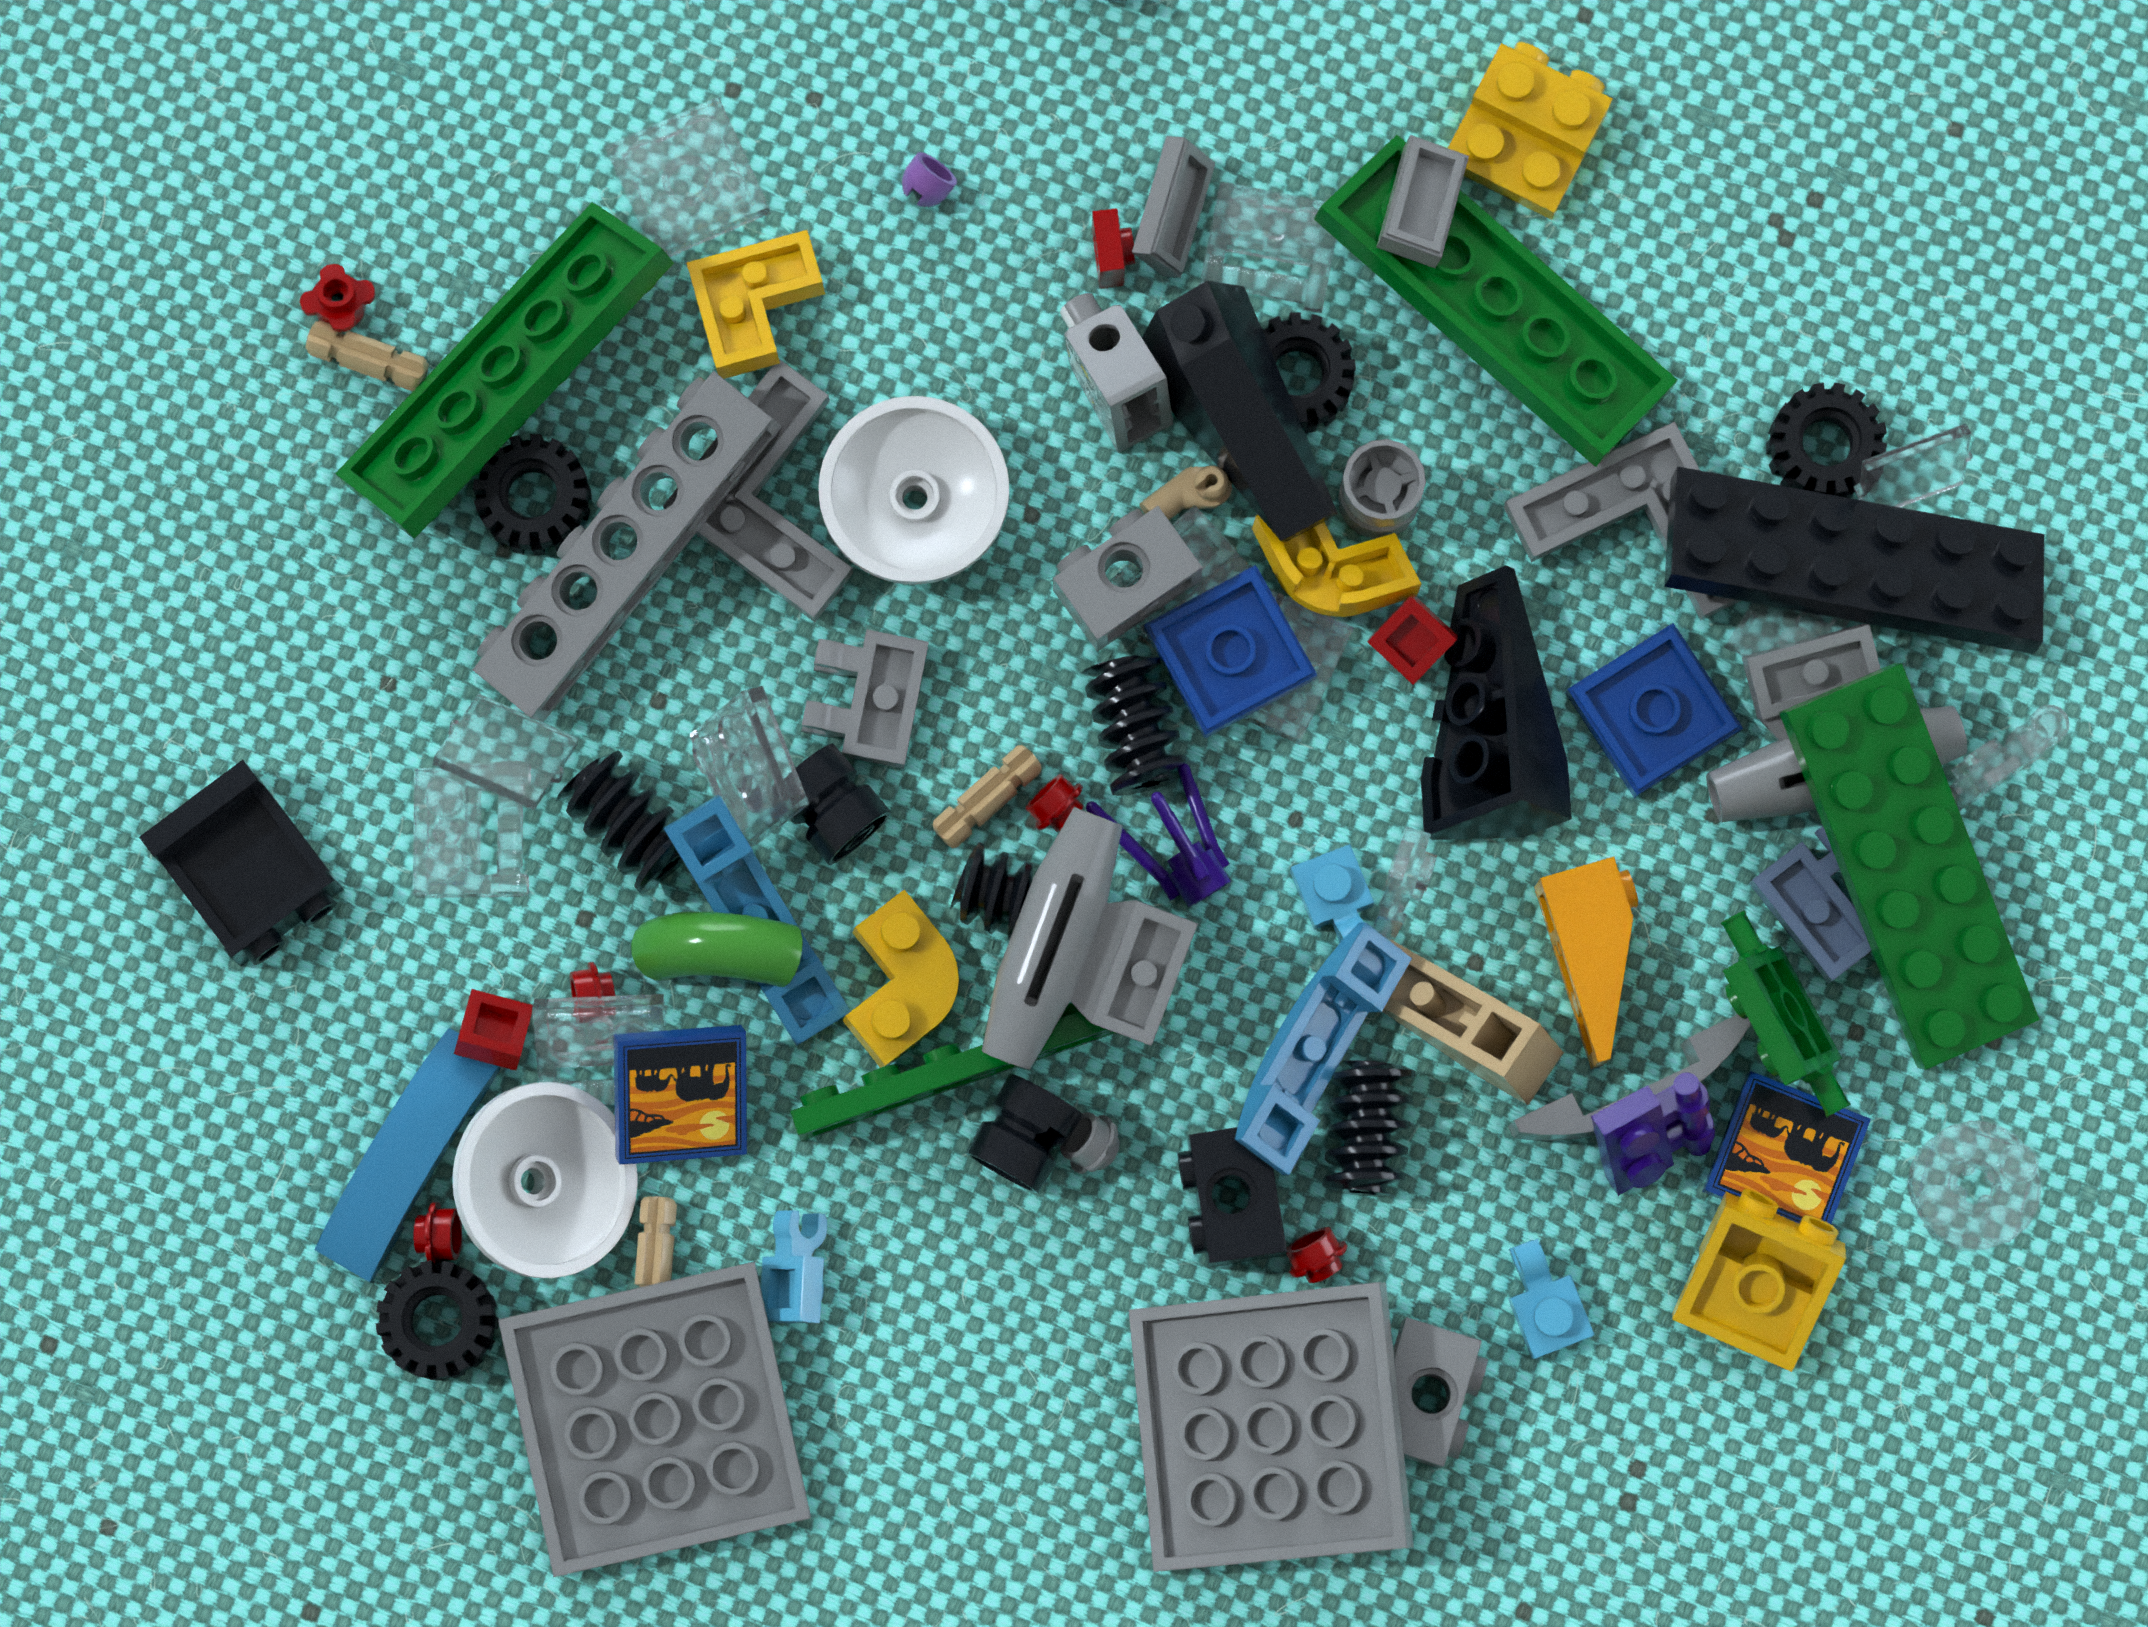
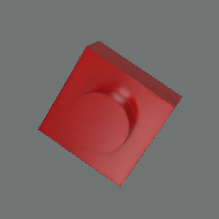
M1117 208L1092 211V236L1099 289L1124 286L1125 266L1135 265V255L1132 253L1134 246L1131 227L1120 228Z
M1412 593L1369 637L1367 642L1414 685L1456 642L1458 635Z
M471 989L454 1054L516 1071L534 1005Z

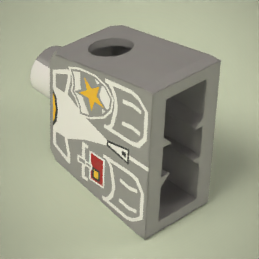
M1091 293L1081 294L1068 301L1062 307L1060 314L1069 328L1064 333L1069 364L1117 452L1120 453L1173 425L1167 377L1122 306L1113 305L1102 311Z

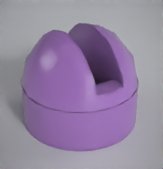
M918 152L902 175L903 193L908 197L915 190L922 195L916 204L920 207H932L940 204L957 184L955 176L945 165L923 152Z

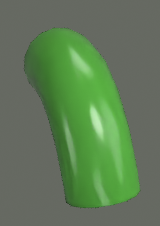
M678 912L661 915L643 922L632 938L631 955L636 967L645 976L655 981H668L685 976H720L785 987L791 982L798 969L803 939L801 930L797 925L721 912Z

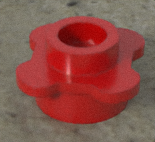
M329 264L320 270V280L312 291L304 292L301 295L300 306L303 313L307 316L316 315L319 321L329 323L334 331L346 332L361 321L365 314V305L372 303L375 299V289L370 281H358L345 274V270L341 265ZM335 294L343 295V299L340 301H333L332 297Z

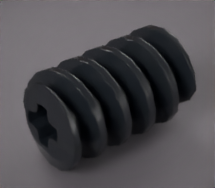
M1126 656L1093 665L1082 672L1086 676L1096 677L1085 687L1087 698L1103 701L1091 711L1093 722L1101 725H1110L1098 735L1099 746L1105 749H1117L1104 759L1106 771L1123 774L1110 784L1112 795L1121 796L1142 793L1171 784L1176 781V778H1172L1171 771L1186 762L1185 755L1166 754L1164 747L1180 737L1179 731L1159 729L1158 725L1160 721L1173 714V707L1153 705L1152 702L1153 697L1167 689V684L1165 681H1149L1145 675L1161 665L1160 657Z
M617 750L587 765L567 783L558 794L556 801H563L571 797L566 809L568 815L573 820L588 816L583 831L589 838H597L606 834L600 849L607 857L623 852L617 868L623 875H631L640 871L634 886L640 894H643L664 881L683 863V860L663 829L674 810L670 806L655 813H651L648 810L657 792L653 787L636 795L631 791L640 773L633 769L617 776L614 770L623 757L622 753Z
M979 842L973 848L963 869L950 909L957 902H960V921L966 925L970 924L983 911L984 930L990 934L994 933L1007 920L1008 940H1010L1032 882L1033 863L1026 861L1014 875L1009 874V854L1002 852L990 866L984 864L985 844Z
M1343 1061L1342 1063L1350 1066L1351 1069L1334 1073L1332 1084L1349 1094L1333 1098L1330 1101L1329 1109L1347 1118V1120L1330 1124L1327 1128V1134L1331 1138L1343 1143L1344 1146L1327 1150L1325 1153V1160L1329 1164L1342 1169V1172L1325 1176L1322 1186L1336 1193L1371 1197H1397L1386 1191V1185L1406 1180V1173L1389 1166L1388 1162L1390 1158L1408 1154V1147L1391 1140V1133L1409 1129L1411 1122L1393 1114V1107L1412 1103L1413 1096L1396 1089L1395 1083L1415 1077V1070L1406 1066L1385 1062Z

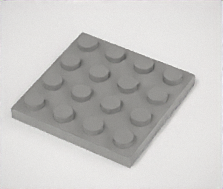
M755 1261L498 1319L554 1577L811 1519Z
M1385 1282L1129 1310L1153 1572L1414 1547L1387 1285Z

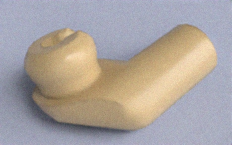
M1214 465L1185 468L1144 499L1139 505L1144 514L1159 506L1167 519L1170 520L1182 510L1214 509L1222 505L1230 497L1232 483L1226 472L1220 467Z

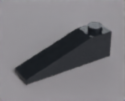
M1207 280L1157 309L1142 339L1167 377L1171 412L1214 463L1226 472L1230 482L1281 542H1288L1337 515L1335 505L1245 287Z
M1505 565L1462 583L1457 587L1450 629L1458 635V639L1444 655L1446 662L1451 665L1445 700H1436L1432 720L1440 723L1434 757L1424 758L1421 774L1424 837L1431 840L1523 838L1572 819L1568 760L1515 569Z

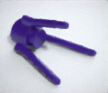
M1183 763L1177 769L1204 848L1199 841L1194 844L1191 843L1176 815L1160 792H1154L1151 795V801L1180 851L1167 860L1173 872L1169 873L1123 827L1119 845L1160 884L1170 901L1180 895L1187 907L1190 908L1229 884L1231 879L1224 870L1230 863L1217 843L1188 764ZM1090 801L1086 804L1087 812L1117 823L1097 803Z

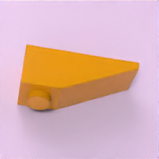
M1615 857L1542 877L1534 886L1591 1069L1604 1066L1611 1059L1633 924L1631 908L1638 907V897L1633 879L1628 870L1619 872Z

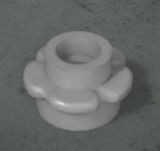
M1090 1112L1082 1113L1083 1116L1066 1146H1060L1062 1155L1071 1161V1167L1075 1172L1084 1174L1087 1170L1089 1172L1102 1170L1108 1167L1115 1159L1120 1145L1118 1128L1106 1115L1097 1117Z

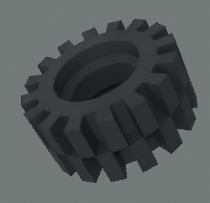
M1292 312L1288 320L1281 321L1280 316L1270 319L1268 327L1264 330L1262 329L1275 362L1287 353L1304 352L1311 355L1321 367L1322 380L1314 391L1300 396L1289 394L1302 428L1305 429V434L1315 432L1317 425L1321 423L1328 426L1335 420L1336 414L1344 410L1352 391L1356 366L1355 359L1351 358L1352 347L1348 339L1341 340L1339 337L1340 329L1332 323L1327 328L1321 324L1322 317L1312 314L1311 320L1301 319V312Z
M1824 382L1813 384L1809 391L1804 392L1801 389L1793 394L1788 403L1785 402L1774 419L1768 432L1770 438L1766 443V455H1772V461L1769 464L1773 475L1779 472L1783 477L1780 485L1850 498L1855 491L1860 492L1881 465L1880 461L1885 455L1887 443L1882 441V438L1887 433L1885 422H1877L1876 417L1880 411L1876 405L1872 403L1867 407L1862 402L1865 394L1857 389L1852 395L1845 393V384L1834 383L1831 389H1824ZM1827 421L1840 426L1849 439L1850 450L1848 457L1843 462L1833 466L1820 465L1811 460L1803 447V434L1810 425Z
M531 433L530 440L522 441L520 435L510 437L511 444L503 449L501 447L479 472V479H474L473 491L476 495V500H474L476 510L487 531L503 547L507 544L513 552L524 555L525 550H532L535 556L546 555L545 549L552 546L558 551L562 542L575 528L580 526L582 520L588 521L590 515L588 503L589 500H592L585 471L572 450L567 451L564 449L562 442L554 438L548 442L544 441L542 434ZM533 472L548 476L557 488L555 503L548 512L538 517H524L510 507L508 500L509 490L517 478Z
M430 1260L420 1262L421 1265L414 1268L409 1266L399 1272L401 1276L395 1282L390 1280L384 1289L387 1293L383 1302L378 1301L376 1312L380 1313L379 1323H375L377 1335H380L383 1341L381 1347L386 1355L395 1361L398 1367L415 1376L431 1380H443L444 1378H457L465 1375V1371L472 1367L476 1368L484 1361L482 1359L483 1355L487 1350L491 1351L495 1343L493 1335L495 1329H498L499 1318L495 1314V1307L497 1305L494 1296L489 1293L486 1288L487 1285L479 1277L455 1263L443 1261L436 1262L434 1265V1261ZM434 1295L450 1297L457 1303L462 1313V1325L459 1333L452 1341L441 1346L425 1344L417 1337L413 1328V1315L416 1308L423 1300Z

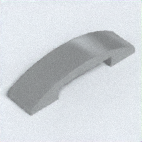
M1737 1014L1687 1038L1680 1046L1690 1066L1648 1085L1654 1095L1672 1086L1674 1079L1684 1072L1694 1074L1698 1077L1699 1082L1703 1081L1729 1056L1741 1041L1751 1024L1749 1019H1743ZM1573 1093L1514 1120L1508 1128L1513 1138L1532 1141H1561L1595 1136L1591 1116L1619 1100L1584 1116Z

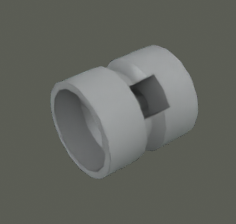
M1389 439L1370 441L1357 448L1347 461L1338 493L1339 511L1351 529L1361 536L1372 539L1392 533L1397 535L1406 530L1416 516L1426 485L1424 466L1417 454L1405 444Z

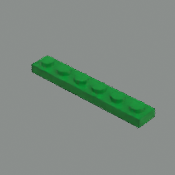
M1069 1003L1035 1061L1116 1034V1032L1090 1023L1073 1003ZM953 1043L923 1054L922 1057L925 1065L901 1073L898 1064H892L870 1071L861 1076L864 1086L839 1094L837 1085H831L809 1092L800 1097L803 1107L791 1110L790 1112L801 1141H805L1019 1066L982 1052L983 1045L962 1052L959 1043Z

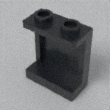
M241 760L139 837L153 857L164 866L222 943L228 956L239 966H243L249 960L253 965H257L273 956L285 944L281 936L301 921L305 926H309L322 919L336 906L337 902L333 897L344 890L261 779L244 760Z

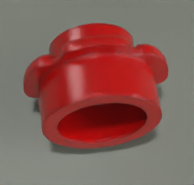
M1059 774L1049 781L1025 808L1037 821L1035 828L1040 831L1050 825L1056 832H1059L1073 808L1082 810L1084 807L1077 799L1082 792V785L1078 783L1073 786L1063 774Z
M588 962V969L573 971L569 974L574 1010L579 1023L596 1020L601 1025L606 1021V1011L616 1010L617 1007L614 984L610 972L598 973L596 964Z
M432 1202L428 1209L429 1213L417 1215L415 1219L413 1233L415 1251L417 1254H425L427 1261H434V1265L436 1262H441V1260H457L462 1246V1223L457 1208H441L439 1202Z
M1331 1227L1319 1228L1298 1238L1287 1247L1286 1255L1292 1264L1289 1271L1290 1275L1294 1278L1305 1276L1310 1284L1320 1282L1334 1275L1343 1267L1339 1257L1347 1250L1346 1242H1338Z

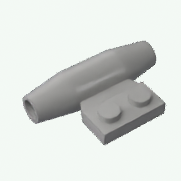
M1859 624L1742 657L1757 719L1763 723L1777 741L1707 773L1706 781L1709 797L1720 822L1796 815L1816 809L1779 712L1881 669L1869 624ZM1954 706L1920 709L1941 765L1967 753L1965 730Z
M1075 807L1071 811L1033 877L998 969L982 1052L1007 1063L1030 1070L1070 1001L1090 1023L1152 1046L1198 924L1137 900L1107 903L1123 825Z

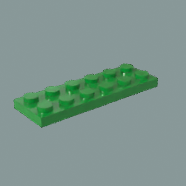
M1396 135L1320 206L1314 220L1592 465L1597 467L1671 391L1678 380L1461 190L1457 198L1442 258L1436 268L1377 248L1403 148L1406 144L1400 136Z
M591 202L335 474L349 489L415 539L429 523L437 518L441 510L472 477L482 470L483 466L504 443L526 423L527 419L552 392L569 377L570 373L600 341L611 333L616 324L654 287L656 282L674 262L660 246L594 202Z
M1893 663L1780 711L1779 714L1917 1068L1927 1070L2039 1021L2036 1008L1903 664Z

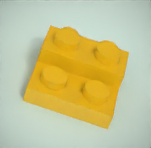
M1517 42L1514 49L1501 43L1473 95L1471 105L1448 149L1469 156L1464 172L1465 177L1552 220L1600 129L1613 98L1603 94L1605 90L1603 82L1587 72L1573 70L1570 76H1567L1547 66L1550 61L1548 55L1531 44Z
M1744 1189L1740 1197L1725 1192L1699 1247L1697 1261L1674 1307L1672 1320L1792 1372L1846 1260L1845 1243L1836 1240L1839 1231L1822 1219L1804 1215L1799 1224L1777 1214L1779 1205L1773 1199L1760 1192Z

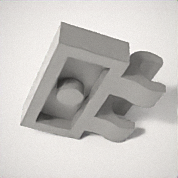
M866 630L863 648L819 639L814 661V671L836 676H855L857 680L851 709L807 700L801 732L823 737L845 738L842 754L846 758L904 769L929 642L872 630Z

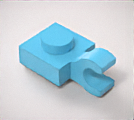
M1350 844L1294 865L1290 869L1291 876L1313 929L1315 930L1332 923L1339 943L1359 922H1363L1358 913L1372 908L1374 905L1373 898Z
M785 1210L776 1212L773 1220V1233L776 1242L775 1256L763 1257L761 1290L769 1323H820L821 1301L824 1293V1258L812 1257V1254L823 1243L827 1234L825 1214H803L800 1232L799 1211Z
M1531 1240L1510 1248L1511 1257L1525 1292L1512 1296L1508 1300L1531 1359H1536L1595 1336L1572 1276L1566 1275L1552 1281L1548 1263L1539 1240Z

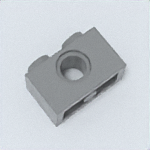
M1156 506L1145 515L1140 509L1128 513L1109 529L1112 537L1092 551L1088 545H1083L1063 558L1056 566L1060 573L1053 577V591L1097 652L1201 581V564L1159 506ZM1129 561L1140 569L1142 576L1133 586L1118 587L1108 580L1105 573L1115 562Z
M1408 1317L1401 1322L1393 1348L1404 1458L1439 1469L1444 1467L1447 1456L1455 1459L1459 1458L1469 1426V1421L1459 1419L1466 1393L1473 1396L1478 1395L1488 1359L1477 1356L1481 1340ZM1419 1378H1435L1445 1388L1446 1402L1438 1413H1424L1413 1403L1411 1396L1412 1387Z

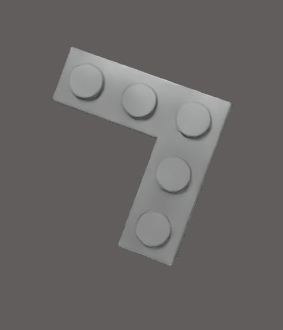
M779 359L780 364L771 367L749 395L748 399L782 427L700 527L696 535L813 622H816L853 575V569L758 499L756 495L830 400L828 394ZM717 437L699 460L707 459L715 452L718 444ZM677 488L663 505L664 509L670 507L676 500Z
M1672 422L1613 450L1597 467L1590 462L1583 464L1507 500L1503 507L1531 562L1643 509L1666 551L1670 480L1677 466L1695 470L1700 469L1677 424ZM1686 591L1700 620L1741 602L1740 600Z

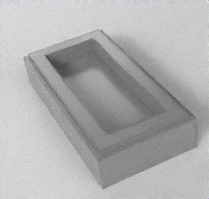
M1410 135L1403 148L1376 247L1436 268L1442 258L1469 156Z
M1166 136L1132 249L1134 255L1160 275L1181 278L1215 167V162L1185 137Z

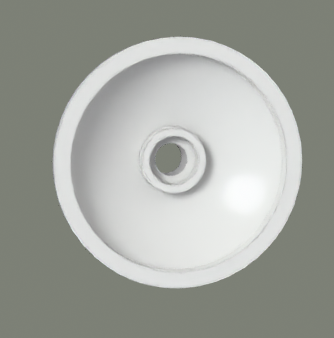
M903 396L874 404L858 413L842 427L831 442L823 459L819 476L820 509L825 526L836 546L853 564L863 571L880 579L899 584L934 583L955 576L972 566L988 551L996 540L1008 509L1009 478L1003 454L992 434L978 419L966 410L947 401L932 397ZM911 491H920L926 495L927 502L922 508L913 510L905 506L903 503L904 497Z
M554 1082L532 1083L501 1093L484 1105L474 1116L463 1133L457 1148L453 1167V1193L461 1223L473 1243L486 1257L500 1267L518 1275L532 1278L565 1277L594 1265L606 1256L622 1237L629 1224L636 1202L638 1186L636 1163L619 1165L615 1157V1115L591 1094L567 1084ZM526 1170L534 1178V1187L530 1193L525 1192L521 1185V1177Z

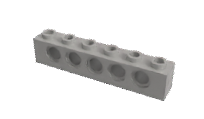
M715 371L710 374L706 381L702 377H698L686 388L677 402V407L681 410L666 430L660 426L645 439L637 452V457L641 461L625 480L619 476L608 485L597 501V506L601 511L586 529L578 526L566 537L557 551V556L561 558L560 562L546 579L539 575L524 589L517 601V605L522 609L506 628L498 625L479 646L477 655L481 657V660L472 670L530 718L541 722L547 719L781 429L782 426ZM702 429L715 430L718 438L715 452L707 459L693 460L689 454V442L692 436ZM664 478L674 479L678 489L674 503L664 510H653L649 502L651 487L658 480ZM621 528H633L637 535L635 551L626 559L614 560L609 551L611 537ZM592 577L597 586V595L594 602L585 609L575 610L569 599L572 585L580 578ZM551 626L557 636L556 648L547 658L536 660L530 651V639L537 629Z

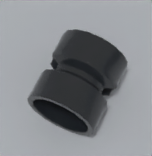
M833 743L816 751L799 764L778 784L771 794V798L794 824L806 823L809 826L805 838L828 865L837 863L862 845L887 821L892 813L868 784L857 786L854 783L857 771Z
M1009 1074L992 1104L997 1113L996 1119L994 1121L982 1122L965 1153L1003 1178L1026 1190L1039 1194L1056 1164L1051 1154L1053 1147L1066 1146L1083 1115L1075 1107L1051 1092L1022 1077Z

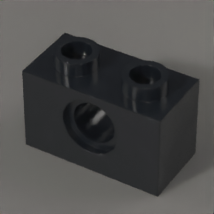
M1237 1127L1190 1134L1187 1139L1189 1151L1177 1152L1183 1191L1195 1189L1199 1215L1188 1216L1193 1255L1205 1253L1207 1268L1284 1256L1287 1252L1274 1169L1235 1140ZM1227 1179L1236 1180L1246 1188L1249 1199L1248 1205L1244 1210L1236 1214H1227L1215 1206L1212 1200V1189L1220 1181Z

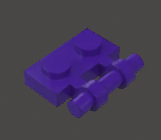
M1689 1072L1679 1074L1674 1079L1672 1086L1656 1095L1647 1085L1591 1116L1605 1177L1618 1196L1634 1187L1644 1188L1656 1182L1666 1169L1674 1165L1672 1153L1676 1150L1686 1147L1691 1155L1703 1156L1711 1149V1143L1715 1138V1125L1712 1115L1708 1112L1710 1109L1709 1094L1706 1087L1699 1082L1698 1077Z

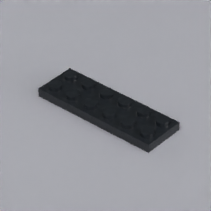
M1677 466L1670 480L1664 587L2035 654L2043 643L2044 534Z

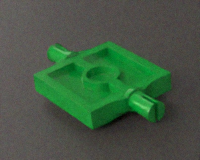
M1745 910L1721 922L1720 924L1724 927L1739 954L1737 963L1722 970L1729 982L1725 987L1726 994L1735 1012L1743 1019L1748 1018L1760 1041L1757 1042V1051L1766 1069L1773 1076H1780L1785 1086L1798 1080L1804 1081L1805 1084L1809 1083L1826 1117L1851 1105L1832 1072L1834 1063L1841 1060L1842 1057L1782 947L1778 946L1771 949L1767 947L1766 943L1762 944Z

